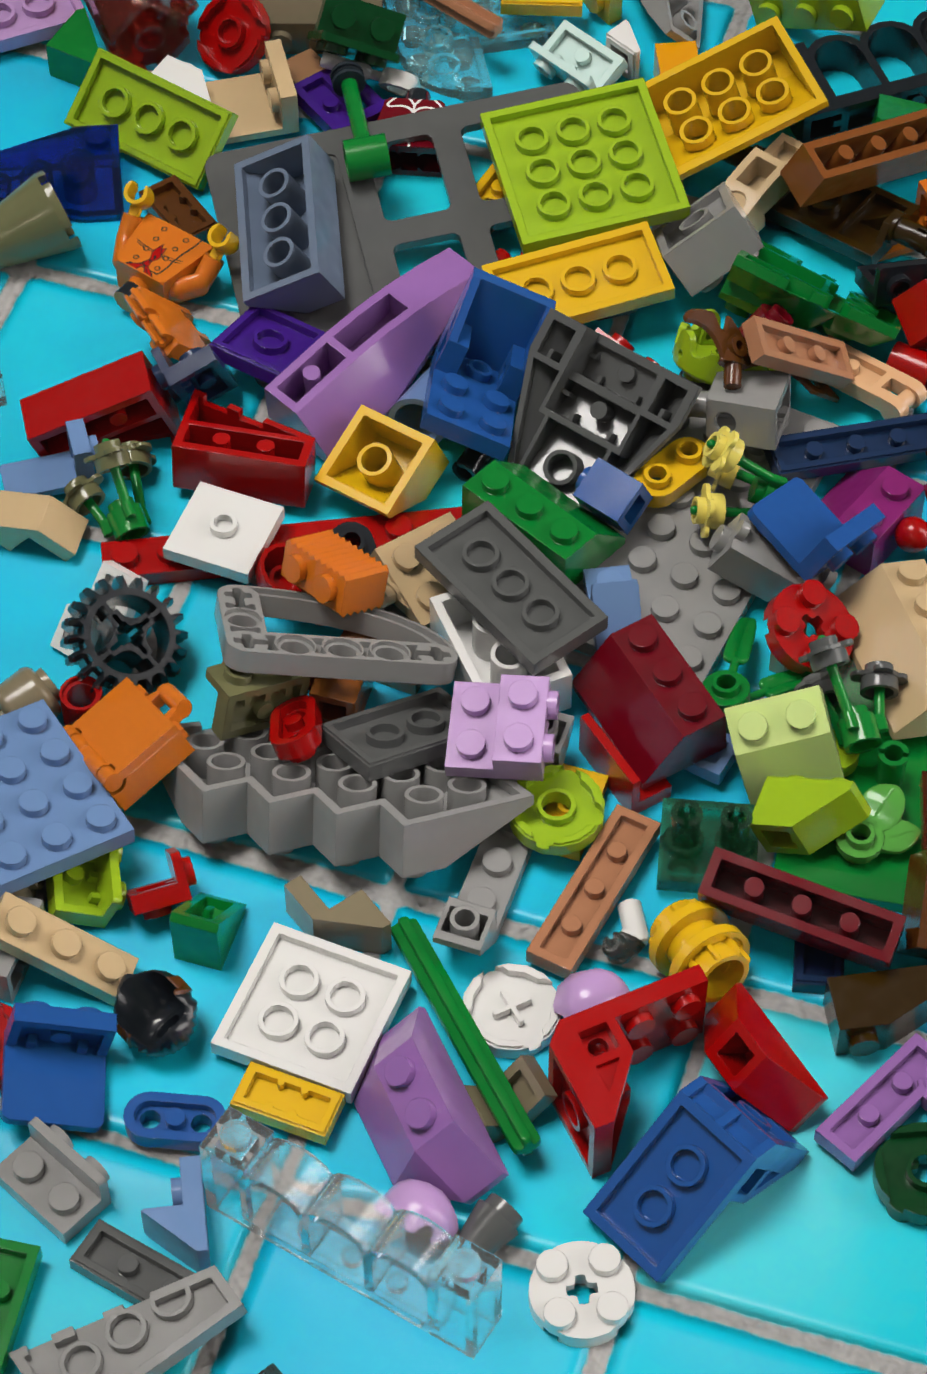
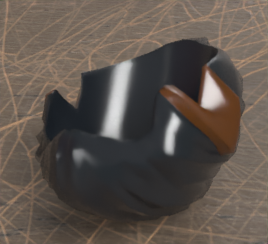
M148 970L138 974H125L117 988L113 1010L117 1014V1033L128 1044L129 1048H138V1052L145 1053L146 1056L157 1058L175 1054L183 1046L188 1045L190 1036L194 1033L193 1028L197 1025L196 1012L198 1010V1002L192 997V988L180 976H175L163 970Z

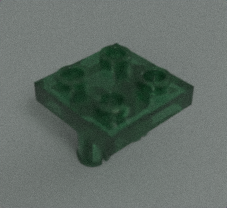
M663 798L656 890L698 893L715 846L757 861L758 838L750 828L755 805Z

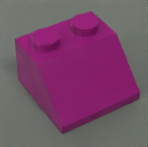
M889 465L847 472L821 500L842 524L873 503L886 516L873 530L878 537L860 554L856 555L854 553L845 564L866 575L882 564L898 547L894 532L899 522L910 516L922 518L925 500V490L922 484Z

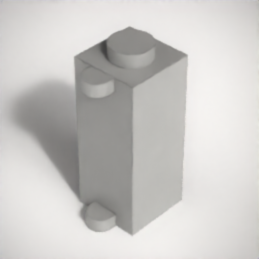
M742 512L727 526L721 524L710 540L709 548L713 550L708 569L768 603L786 587L805 582L789 566L787 561L766 537L759 533L748 516ZM827 568L813 579L820 581L829 590L835 583L838 573L836 571L832 572Z

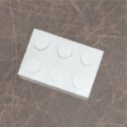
M450 592L429 598L430 629L445 638L458 654L454 676L455 681L500 683L501 674L533 676ZM562 657L535 675L550 677L551 691H559V712L571 708L572 673Z

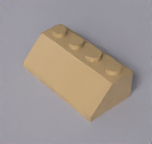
M924 559L882 563L837 596L847 608L849 614L855 617L859 625V634L854 638V647L850 656L857 670H865V665L872 661H887L893 664L895 671L908 675V682L904 685H899L898 696L885 700L888 732L892 740L927 736V563Z

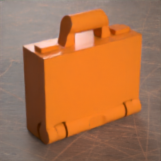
M126 677L72 725H65L63 727L84 756L83 760L90 772L124 811L195 751L186 739L189 734L180 725V722L191 713L192 704L170 683L160 685L155 692L149 694L140 684L136 686ZM164 704L170 708L165 714L159 710Z

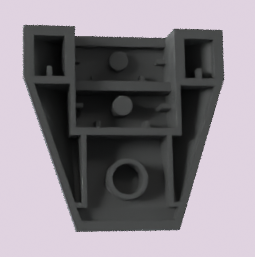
M550 308L529 349L507 462L525 465L579 504L573 493L576 490L577 479L585 468L592 467L597 458L600 457L632 477L682 428L703 388L565 314Z

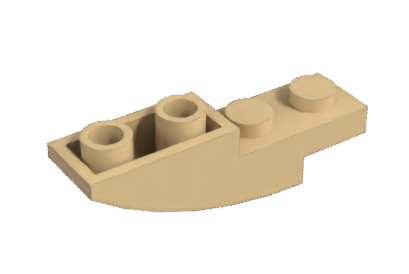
M783 132L764 151L755 147L725 181L758 233L765 227V214L789 190L780 171L803 144Z

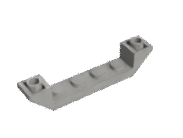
M559 712L558 720H549L548 734H555L554 763H545V766L551 764L563 766L574 725V716ZM509 823L479 844L458 898L449 896L433 934V942L479 956L497 942L533 851L524 846L512 833Z

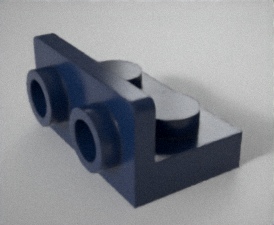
M209 344L203 348L197 347L188 350L181 355L179 362L176 364L170 360L159 346L151 350L157 362L156 365L151 367L152 372L164 391L168 390L176 404L183 401L188 406L194 389L207 393V401L212 402L239 386L230 369Z

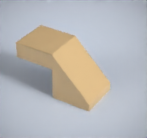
M0 490L1 546L11 551L27 538H30L65 562L76 555L88 524V519L53 496Z

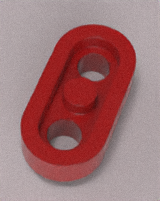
M308 695L294 697L281 703L272 711L270 715V742L280 760H290L292 763L306 761L314 756L317 751L316 748L321 744L322 714L314 697Z

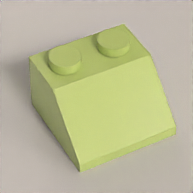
M820 685L724 708L735 757L751 806L756 805L767 776L788 777L790 775H799L805 778L828 780L835 777L844 778L823 689Z

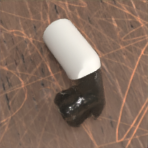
M633 898L620 902L617 907L622 930L614 932L612 939L606 936L602 942V951L612 964L623 965L630 963L648 944L650 938L642 903L640 900Z

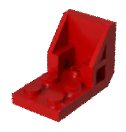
M699 964L559 1020L549 1044L548 1080L558 1095L552 1102V1105L591 1178L611 1171L630 1103L631 1089L626 1082L630 1066L643 1062L653 1052L670 1045H685L703 1032L708 979Z

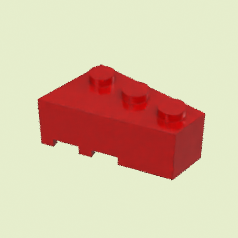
M142 350L20 400L27 440L40 457L70 451L66 421L83 418L87 435L96 434L98 444L102 443L104 438L109 440L119 438L122 444L127 441L143 442L170 437L171 443H173L181 420L177 404L172 399L168 390L164 391L152 372L151 367L153 366Z
M194 389L171 445L173 487L195 491L201 481L266 502L305 508L315 481V438L268 418L263 423L243 415V408L231 403L227 408L207 401V393Z

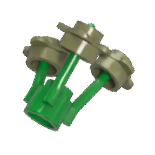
M104 438L102 443L93 446L95 455L83 459L84 464L93 462L97 473L90 478L81 475L72 479L64 488L66 497L62 503L82 516L91 513L99 523L104 538L114 535L116 541L140 539L150 532L149 525L152 523L145 505L141 478L146 477L152 472V466L157 462L156 456L150 453L152 445L149 442L127 441L121 444L119 438L112 440ZM111 472L119 499L108 505L109 513L106 517L99 508L105 499V493L99 485L104 480L101 474ZM124 480H131L134 499L129 496Z

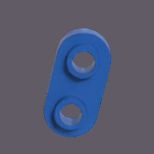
M143 1092L134 1096L127 1103L123 1114L128 1137L134 1143L143 1147L198 1152L209 1151L223 1142L228 1131L227 1115L223 1105L216 1099L208 1096ZM149 1120L159 1122L154 1128L143 1127V1124ZM202 1124L211 1127L206 1132L194 1131L195 1127Z

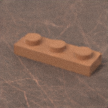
M755 315L741 324L751 363L841 389L855 381L845 342Z

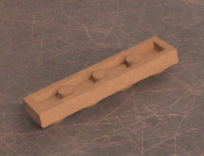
M619 804L616 805L527 948V962L564 979L570 974L576 973L660 835V822Z

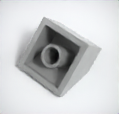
M724 181L690 205V215L686 219L664 223L654 230L662 257L692 297L700 291L706 293L718 286L723 280V275L730 271L737 254L741 250L757 257L759 250L764 247L758 232Z

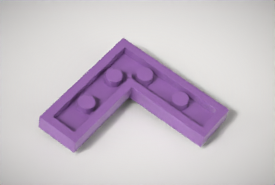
M915 1033L815 1130L814 1140L852 1172L919 1107L927 1111V1041Z

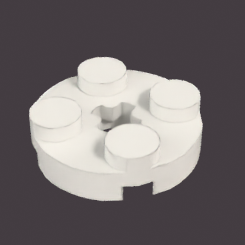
M590 1241L567 1242L553 1249L545 1250L536 1260V1267L529 1280L528 1301L530 1312L535 1323L543 1331L545 1327L549 1333L558 1336V1342L576 1348L599 1346L613 1339L618 1334V1329L626 1323L627 1319L629 1321L635 1304V1281L629 1266L621 1259V1255L615 1246L608 1243L597 1244ZM577 1284H585L587 1287L593 1288L596 1293L589 1295V1303L579 1304L577 1296H568L567 1291L574 1289Z

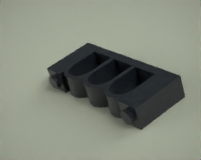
M927 10L920 13L914 19L912 26L896 21L875 23L869 27L867 32L864 31L861 34L860 41L851 36L838 34L824 36L815 40L808 49L804 42L794 44L829 103L828 107L789 126L795 138L802 143L872 124L880 94L927 104ZM876 58H897L905 62L915 76L889 82ZM834 70L846 72L859 82L862 90L836 96L824 77L823 72Z

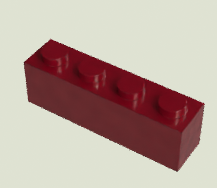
M716 846L698 890V901H710L719 906L728 916L876 971L890 969L907 918L904 915Z

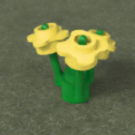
M723 426L718 432H714L707 439L703 448L702 466L709 468L707 475L715 479L712 487L709 483L702 485L701 497L695 496L690 508L691 521L693 524H699L701 538H708L710 530H716L721 524H724L725 517L736 518L741 512L747 515L750 509L726 507V499L723 493H711V491L715 492L717 485L730 490L735 478L751 485L748 492V502L756 504L788 482L787 478L774 474L742 456L745 443L739 439L738 432L735 430L730 432V428L727 426ZM740 467L744 468L745 470H747V471H749V472H751V473H748V472H746V471H744V470H741Z

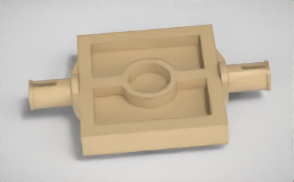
M451 512L373 550L370 557H375L376 562L381 561L382 566L387 565L389 570L384 602L379 609L395 604L397 608L407 615L408 619L430 628L429 598L449 591L415 559L414 546L454 522L455 518Z

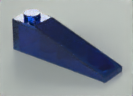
M118 124L74 127L0 150V202L34 173L43 170L47 181L41 183V185L50 182L70 221L78 223L121 221L124 212L123 160Z

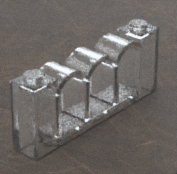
M230 1106L199 1145L208 1207L470 1358H475L502 1317V1259L457 1234L452 1237L441 1226L421 1214L404 1209L396 1211L382 1194L365 1182L346 1174L337 1173L333 1175L327 1166L315 1155L291 1141L274 1138L273 1130Z

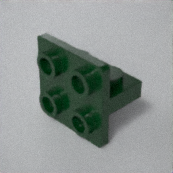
M323 0L315 29L308 32L307 39L317 42L315 47L317 51L345 57L347 52L355 54V61L368 64L371 68L385 69L387 63L399 64L401 55L396 54V50L407 15L361 0Z

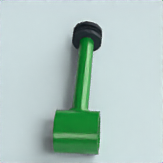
M353 61L340 62L332 69L330 78L334 92L344 98L353 138L342 140L349 183L391 176V163L385 133L370 135L360 96L366 85L363 69L358 63Z

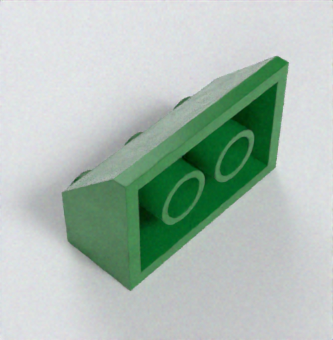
M493 460L462 485V516L484 502L489 501L575 585L583 579V569L597 568L625 544L626 538L525 465Z

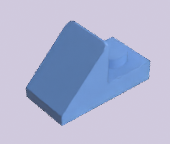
M629 565L583 569L585 595L608 616L607 629L593 637L596 651L610 634L641 619L639 584L637 579H632Z
M200 1155L179 1157L180 1177L171 1178L173 1205L142 1209L141 1217L144 1233L150 1239L190 1268L199 1272L211 1267L203 1173Z

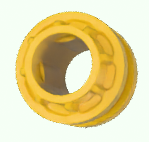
M696 898L679 900L666 907L654 920L648 941L649 958L660 973L665 976H671L699 964L708 979L706 1003L718 1002L735 983H744L749 972L751 960L749 957L750 944L745 935L736 926L729 924L727 915L719 906L706 900L698 901Z

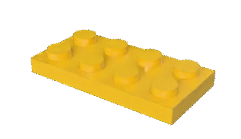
M647 221L481 266V270L556 301L555 310L581 324L675 299L674 284Z

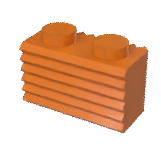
M333 529L287 540L281 575L288 582L294 584L343 618L347 614L351 616L354 612L359 614L361 610L365 613L368 609L371 611L375 607L379 609L384 602L389 573L387 565L382 566L381 561L376 562L375 557L370 558L369 553L364 554L363 549L358 550L357 545L352 546L351 541L346 542L345 537L340 538L339 533L334 534Z

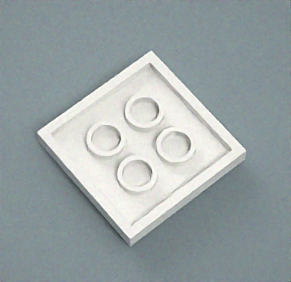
M274 922L210 1042L211 1051L214 1054L247 1066L252 1061L345 1094V1101L352 1104L381 1037L388 1031L412 982V971Z

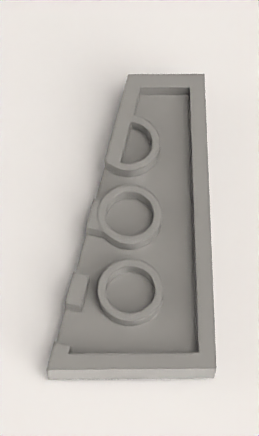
M213 1265L150 1292L149 1299L128 1308H124L123 1304L103 1312L104 1318L76 1330L73 1326L51 1334L52 1340L32 1349L23 1346L8 1354L22 1374H163L248 1312L217 1267Z

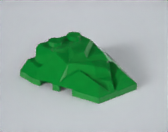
M763 240L761 241L764 247L759 250L757 257L744 250L737 254L718 295L719 298L726 301L724 307L740 317L748 318L749 314H753L762 304L770 306L778 304L793 318L794 323L791 325L793 327L805 330L815 327L823 336H831L848 342L854 340L869 347L895 340L902 327L897 314L883 306L875 307L867 297L857 292L850 291L845 299L836 294L839 285L835 283L837 280L826 274L821 276L801 266L803 261Z

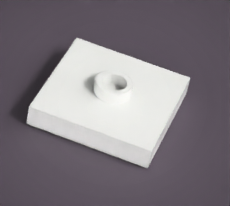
M200 481L163 547L164 558L249 585L255 574L259 558L263 551L270 546L285 518V509L283 506Z

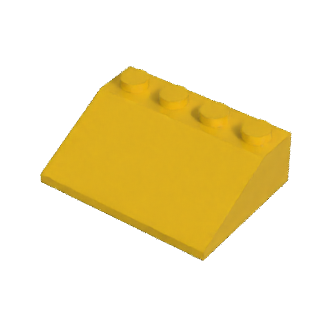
M777 15L645 82L681 180L829 106L827 98Z

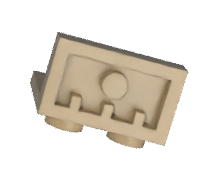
M281 39L264 41L265 59L259 60L260 73L206 82L211 102L239 115L226 144L299 132L298 98Z

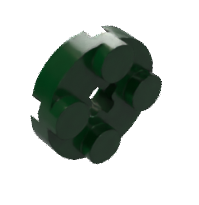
M927 1122L911 1123L899 1127L891 1133L890 1139L882 1147L880 1146L876 1153L872 1175L874 1188L879 1199L885 1204L888 1215L898 1222H911L927 1226V1183L914 1176L918 1172L919 1165H927Z

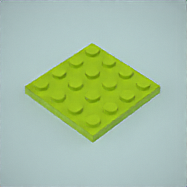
M644 78L480 114V125L523 254L647 221L649 226H655L686 219L690 215L691 206Z

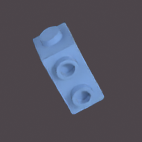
M83 418L66 421L70 451L1 465L0 474L4 490L53 496L63 494L65 486L78 476L85 475L87 478H90L95 474L93 462L84 464L83 459L95 455L93 446L98 444L96 434L87 435Z

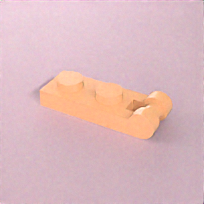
M845 343L855 381L843 389L834 388L880 411L884 419L908 416L909 408H917L927 399V390L920 381Z

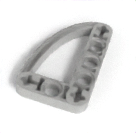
M226 585L218 589L214 615L222 657L226 666L238 672L425 685H446L454 680L458 654L451 644L433 630L410 619L378 608H374L372 611L368 609L365 613L361 610L359 614L354 612L351 616L347 614L343 618L307 593L248 585ZM264 617L318 624L359 633L376 639L267 632Z

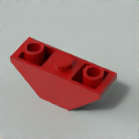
M735 983L704 1016L705 1054L736 1094L786 1130L796 1132L828 1099V1096L742 983Z

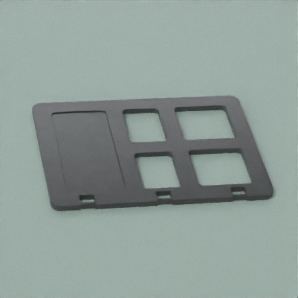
M557 83L367 122L370 135L385 133L388 149L390 145L420 140L431 141L450 206L446 210L393 221L387 220L383 215L374 179L349 183L342 140L353 138L351 126L309 134L334 161L345 299L310 313L277 311L327 332L356 307L400 277L394 256L400 250L448 240H457L461 243L465 259L476 268L481 269L482 265L498 261L491 234L496 230L514 227L505 198L490 201L480 198L462 136L467 132L482 129L480 125L481 113L579 92V90L569 83ZM301 136L220 152L207 159L205 171L217 223L227 228V234L233 232L239 239L234 164ZM238 248L234 254L225 256L241 316L250 307L243 302L240 248ZM638 309L598 319V321L632 314ZM435 347V349L433 350V352L431 353L430 356H433V355H434L435 350H436V347ZM255 378L261 387L265 388L268 383Z

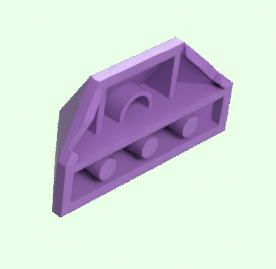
M419 1006L382 1035L353 1103L393 1186L397 1182L406 1179L421 1180L442 1190L450 1200L471 1205L509 1176V1173L426 1009Z

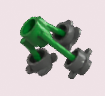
M836 634L829 636L819 635L817 640L808 644L811 652L798 658L800 663L809 661L813 673L807 675L797 684L794 691L820 685L823 689L831 725L836 734L839 747H844L847 754H860L871 751L882 744L880 733L889 731L885 716V700L898 696L899 685H904L908 682V675L898 673L894 670L893 664L887 661H872L865 665V670L852 671L850 679L853 682H860V695L865 699L874 701V713L868 711L866 705L851 706L838 667L850 661L846 647L853 645L854 641L850 638L838 642ZM838 704L841 708L840 718L834 709Z

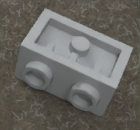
M35 1116L28 1123L30 1137L0 1163V1186L64 1244H67L111 1204L107 1183L110 1178L105 1168L95 1158L88 1156L84 1159L73 1149L74 1145L71 1139L59 1126L53 1124L48 1127Z

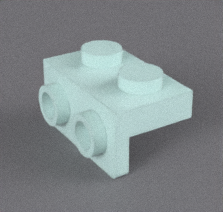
M565 19L543 46L535 41H532L528 46V49L536 59L533 65L540 73L551 80L554 76H557L564 83L574 85L579 92L615 84L629 67L625 58Z

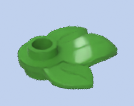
M879 784L869 788L863 795L872 809L869 818L835 839V846L846 861L853 864H866L880 853L901 854L911 849L919 839L921 829L901 819L905 808V797L901 788L894 784ZM853 836H863L867 839L857 840Z

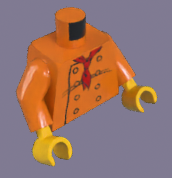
M133 180L129 181L124 187L123 194L126 201L130 203L128 212H123L115 239L112 260L117 273L118 286L120 287L114 293L115 301L123 310L132 312L124 300V296L128 295L129 297L131 295L130 289L137 288L139 285L176 304L205 296L224 264V261L221 260L223 255H231L238 250V237L233 232L227 234V228L217 223L208 231V244L151 213H148L144 218L141 217L142 210H146L153 205L155 196L151 188L146 185L142 197L135 200L138 184Z

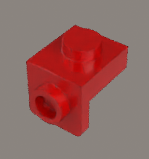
M175 847L165 849L172 878L127 890L126 899L128 907L135 916L143 914L144 920L163 917L173 911L171 905L192 899L189 886L197 884L194 868L190 857L181 858L180 852Z

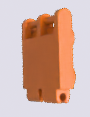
M140 285L137 288L130 289L131 295L129 297L128 295L124 296V300L132 310L130 317L152 339L149 342L151 348L154 349L159 346L170 359L174 358L179 361L181 355L188 350L197 347L203 348L211 343L205 334L196 329L192 323L193 315L188 309Z

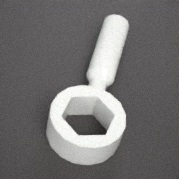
M323 52L320 61V67L332 70L335 65L343 61L356 62L362 67L365 80L372 79L378 81V85L382 89L406 97L407 91H410L411 88H420L422 80L409 72L386 67L381 72L372 69L368 64Z

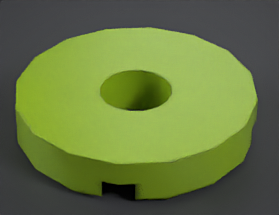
M551 764L544 768L543 781L517 780L519 785L534 795V804L509 822L512 833L524 846L540 854L563 856L579 852L594 842L603 828L605 800L600 787L588 774L577 769L575 773L571 770H564L562 765ZM557 802L566 805L569 811L562 816H551L543 808L549 803Z

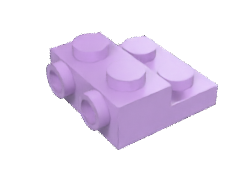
M501 674L500 683L454 681L444 766L446 776L543 781L545 763H554L555 734H548L549 720H558L559 691H551L550 677Z

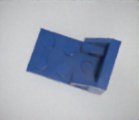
M474 267L433 355L420 428L504 461L511 445L516 402L521 394L529 349L550 308L555 309L556 301Z
M699 1076L678 1092L583 1210V1213L656 1282L665 1283L730 1201L746 1203L795 1169L809 1151L777 1122L736 1094L728 1083Z

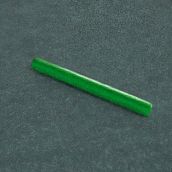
M406 916L398 919V923L391 927V935L511 1150L516 1155L528 1156L532 1154L533 1150L540 1146L541 1138L416 919H409Z

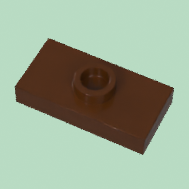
M176 175L149 187L155 196L153 205L146 209L149 213L204 242L208 240V231L217 222ZM144 189L139 191V198L142 197Z

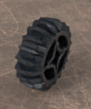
M123 575L116 576L112 580L111 585L105 579H101L95 583V590L85 588L79 594L81 602L73 601L69 605L67 610L72 618H66L62 622L61 628L71 635L64 637L60 641V647L74 651L65 659V665L73 666L78 664L81 670L75 675L79 681L88 676L96 679L89 691L90 693L94 692L93 688L105 687L106 695L128 677L136 686L140 684L151 694L154 692V688L158 689L160 685L169 683L168 677H175L180 673L181 668L176 661L183 660L187 655V650L179 646L178 643L188 638V632L175 629V626L183 620V614L175 613L170 615L167 609L172 606L173 598L168 597L160 602L156 598L159 593V585H153L145 592L143 591L142 578L136 577L129 587ZM109 606L128 607L140 613L141 616L129 618L124 616L118 609L113 611ZM93 619L97 622L96 629L102 637V647L98 653H96L91 640V624ZM150 627L153 628L157 640L155 659L151 656L153 650L147 643L146 638ZM134 628L138 630L130 637L131 642L124 646H119L115 651L111 650V647L118 642V636L124 633L128 634ZM118 660L124 662L130 669L136 668L139 673H122L109 667L107 663Z

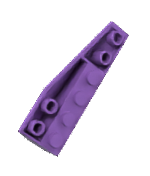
M449 247L379 290L323 334L264 388L268 417L275 422L314 437L315 454L324 462L361 404L388 417L391 407L409 389L437 346L475 266Z

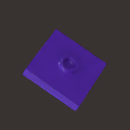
M250 307L215 338L209 346L224 364L269 384L326 332L275 309Z

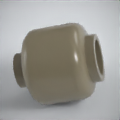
M22 667L0 684V716L44 699L53 714L58 717L61 713L59 689L42 668L34 671L32 668Z

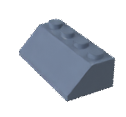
M306 134L234 164L243 302L249 307L310 313L345 299L334 161L309 134Z

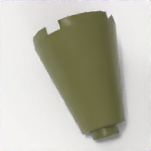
M43 170L34 173L0 202V269L74 251L82 247L78 236L69 239V236L75 233L50 182L41 185V183L47 181Z

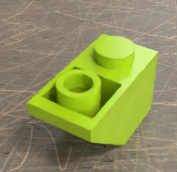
M790 775L788 777L767 776L748 825L766 852L811 855L869 818L872 809L854 781L839 777L828 780L805 778L799 775Z

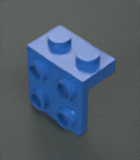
M798 477L791 479L754 504L747 512L749 520L756 526L759 533L766 537L787 561L789 566L804 581L815 578L827 568L835 572L854 553L856 555L860 554L878 537L873 530L886 517L873 503L842 524L813 490Z
M42 1001L15 1002L4 1031L0 1117L2 1121L12 1125L28 1126V1123L36 1116L48 1127L55 1124L62 1130L98 1132L104 1123L106 1056L117 1032V1014L101 1012L93 1007L71 1009L53 1007Z

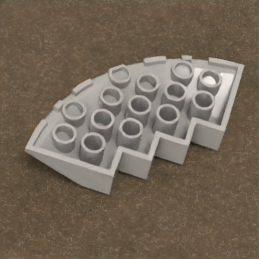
M200 721L180 723L189 734L186 739L195 751L162 779L181 822L202 844L222 843L229 837L248 834L268 855H285L291 853L294 849L313 845L335 867L353 866L361 860L379 856L401 878H418L424 876L427 872L448 867L534 804V795L512 779L446 776L444 767L446 757L368 782L322 742L316 748L317 751L310 759L300 763H292L290 760H280L277 757L270 742V728L221 741L212 731V728L202 729Z

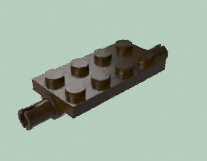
M760 145L749 146L722 161L737 167L755 147L763 151L766 148ZM877 186L801 208L789 189L765 214L766 219L863 265L876 264L898 243L927 258V227L916 223L920 217V206Z

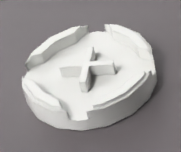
M507 963L495 966L494 971H490L485 975L483 971L473 978L464 992L463 1002L493 1055L498 1058L517 1059L520 1055L532 1056L537 1054L550 1044L557 1024L561 1020V1015L554 1012L553 1004L556 990L552 986V981L544 973L528 965Z

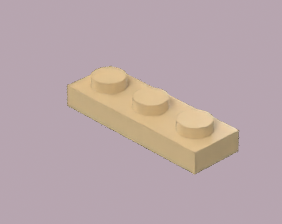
M7 891L0 897V950L112 1006L115 1005L117 988L122 977L125 974H133L139 958Z

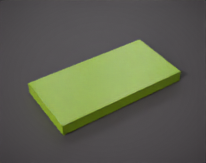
M99 47L64 123L169 176L176 175L181 182L203 192L208 182L205 163L210 156L222 152L239 115Z

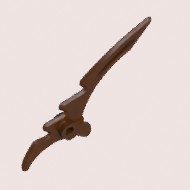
M690 309L683 315L685 322L698 325L712 338L720 357L718 364L723 367V387L728 390L740 389L742 387V370L760 365L751 363L747 353L748 348L745 337H743L730 316H726L724 328L721 329L712 311ZM791 374L810 394L835 403L839 402L838 395L827 384Z

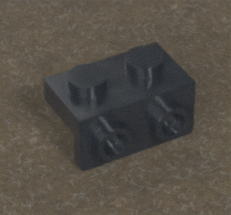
M927 258L857 266L855 283L875 307L893 305L891 300L922 280L927 279Z

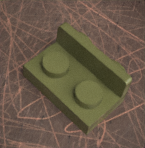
M225 663L207 667L205 677L218 692L212 731L223 741L270 728V715L278 705L291 698L307 695L311 677L238 672L226 666Z

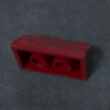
M652 614L610 634L572 680V688L596 723L640 778L643 790L727 748L725 714Z

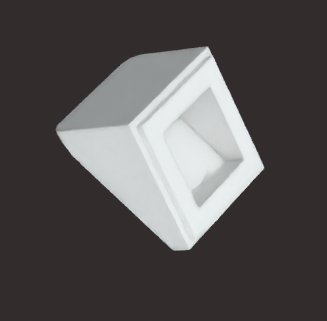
M624 20L606 33V47L625 58L629 67L622 76L628 80H634L639 78L640 48L629 21Z

